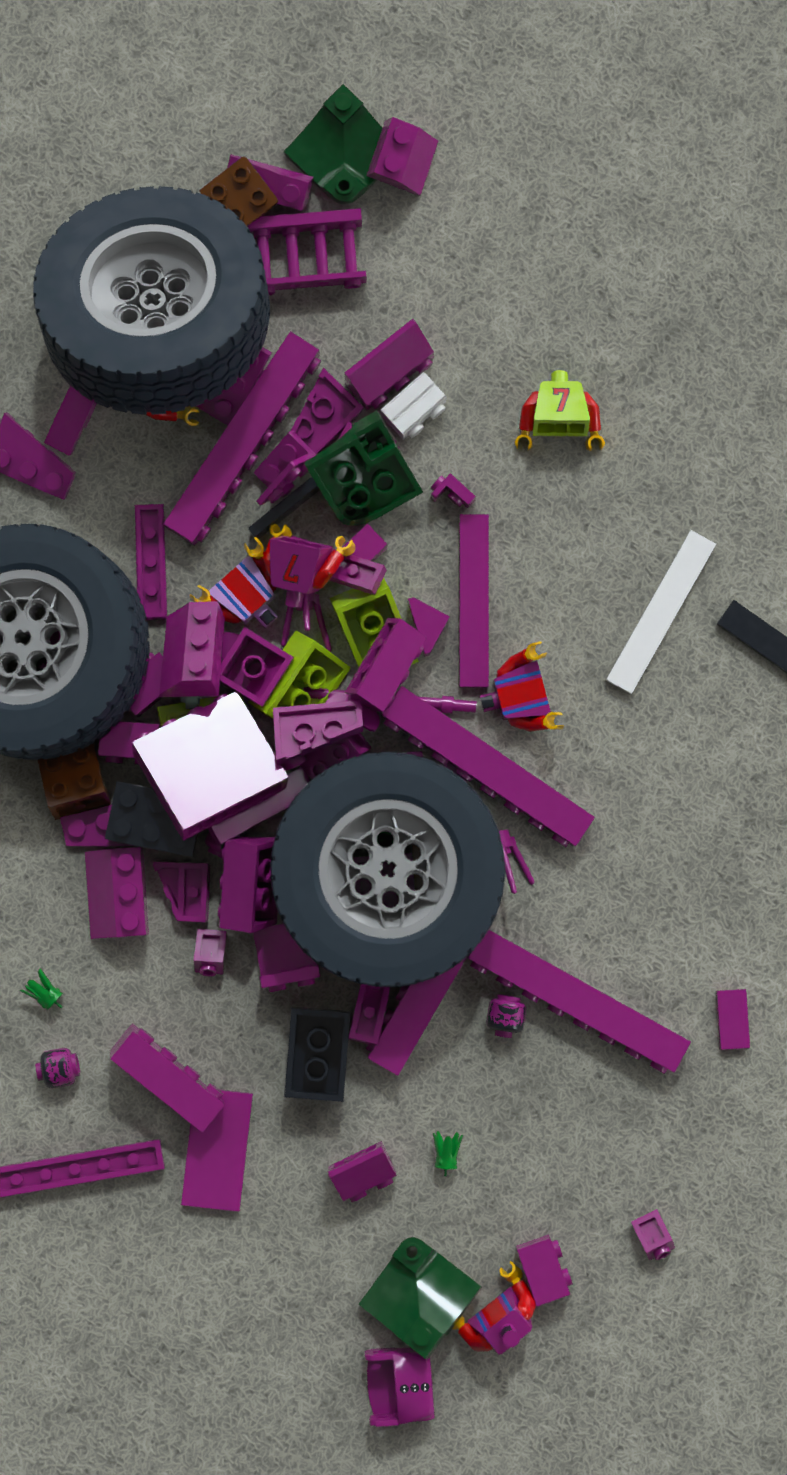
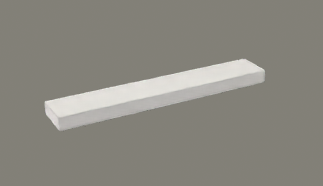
M692 530L689 532L606 679L607 682L630 695L632 694L716 545L714 542Z

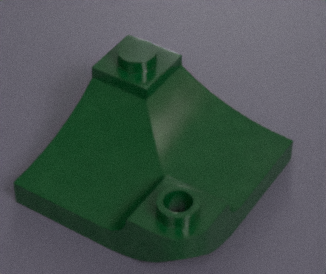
M342 84L323 103L322 108L283 152L305 175L312 176L313 183L330 199L339 204H350L360 198L377 181L368 177L367 173L383 127L365 108L364 103ZM340 184H348L350 186L346 191L339 189Z
M377 410L352 424V428L340 439L304 462L339 521L345 525L359 526L371 522L423 493L421 486ZM348 505L354 508L351 511L345 510Z
M410 1237L402 1241L385 1269L359 1302V1305L423 1358L429 1359L443 1338L450 1333L477 1296L482 1286L419 1238ZM410 1247H416L418 1250L414 1258L408 1256Z

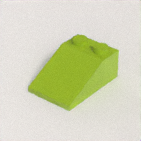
M383 578L375 595L352 588L329 598L359 668L388 618L402 619L391 590ZM418 658L413 660L412 664L419 662Z

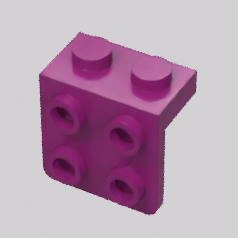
M284 924L273 925L253 933L262 988L268 987L269 992L287 989L286 983L297 982L298 987L315 984V978L321 976L319 965L303 952L291 937Z

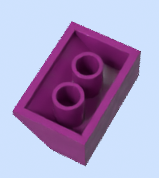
M411 319L344 372L345 385L366 411L371 407L378 409L388 400L387 394L394 389L397 392L402 390L410 383L409 377L416 371L421 374L433 364L431 359L434 358V351L415 320Z
M218 601L189 602L167 616L160 697L218 696L225 617Z
M237 837L225 841L222 850L224 868L220 878L222 896L218 907L219 928L253 933L277 924L278 909L271 884V854L275 837Z
M143 847L85 852L91 939L149 935Z

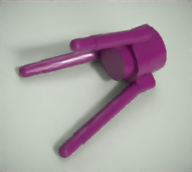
M315 592L304 594L302 607H296L297 611H303L305 631L310 630L309 611L314 606L325 648L331 652L332 648L320 607L319 594H315ZM290 606L287 607L281 641L282 647H285L287 644L294 607Z
M506 829L499 831L505 855V873L511 893L516 894L517 889L507 855L511 853V849L528 882L533 885L535 881L516 845L515 837H510L509 830Z

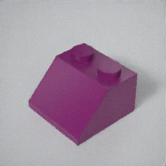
M395 117L389 118L384 122L367 176L421 196L438 140L418 126Z
M244 627L221 663L219 683L234 692L237 691L240 696L263 707L294 657Z
M382 1141L330 1165L327 1172L342 1200L350 1199L351 1203L367 1196L366 1190L374 1186L378 1190L389 1186L394 1182L392 1178L397 1176Z

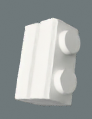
M423 372L380 410V415L403 440L408 435L414 438L424 428L422 423L427 418L435 419L446 409L443 404L446 403L447 397Z

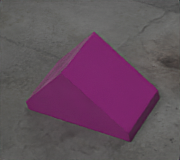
M412 597L408 599V605L416 630L427 637L423 643V654L426 657L431 654L450 616Z

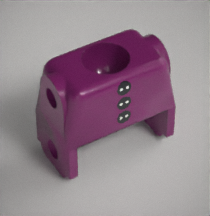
M391 1347L365 1351V1360H368V1395L374 1414L369 1416L370 1426H394L409 1422L428 1421L435 1418L430 1357L425 1359L412 1348Z

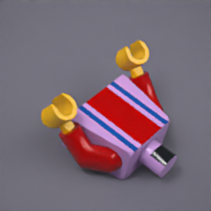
M254 537L257 547L250 550L245 543L244 549L249 555L209 591L203 586L197 585L202 590V596L197 599L190 594V599L194 602L218 601L225 617V622L236 624L242 621L244 624H247L255 616L267 628L278 618L268 606L276 598L273 592L277 587L272 586L271 577H269L263 562L264 546L257 537Z

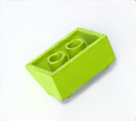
M295 630L283 648V651L293 656L294 659L265 705L261 707L250 700L248 703L272 720H274L273 708L325 703L329 693L337 690L351 667L315 640ZM303 688L328 689L329 692L322 699L310 698L307 692L303 691Z

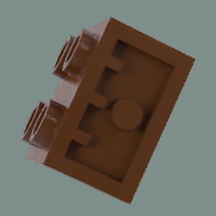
M245 156L241 157L199 190L201 194L208 196L211 201L215 199L225 205L226 209L229 208L247 227L279 202Z
M94 743L84 749L79 748L77 752L65 756L59 755L60 757L41 758L38 760L47 805L55 820L112 805L109 793L103 783Z

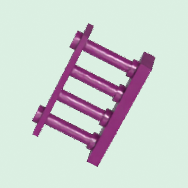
M361 208L261 216L249 225L248 229L254 236V239H257V245L261 252L269 296L276 293L275 290L344 285L346 289H356L361 287V283H367L366 271H357L354 239L356 227H362ZM339 229L343 233L346 272L330 274L328 272L325 236L328 230ZM311 231L315 242L317 275L300 276L297 236H299V232ZM271 234H282L286 239L289 277L271 278L268 242Z

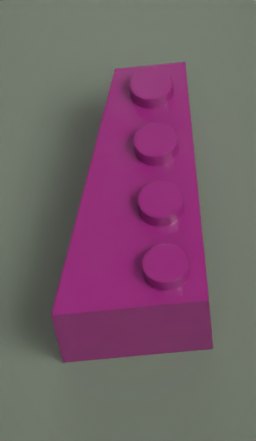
M132 1023L111 1048L110 1059L203 1133L225 1106L224 1100L221 1098L223 1093L211 1083L208 1086L199 1080L200 1074L189 1065L184 1067L176 1060L178 1057L165 1046L163 1048L154 1041L155 1038L143 1028L139 1029Z

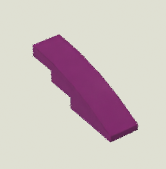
M70 385L44 443L68 456L72 455L81 433L87 427L97 405L94 399L92 401Z

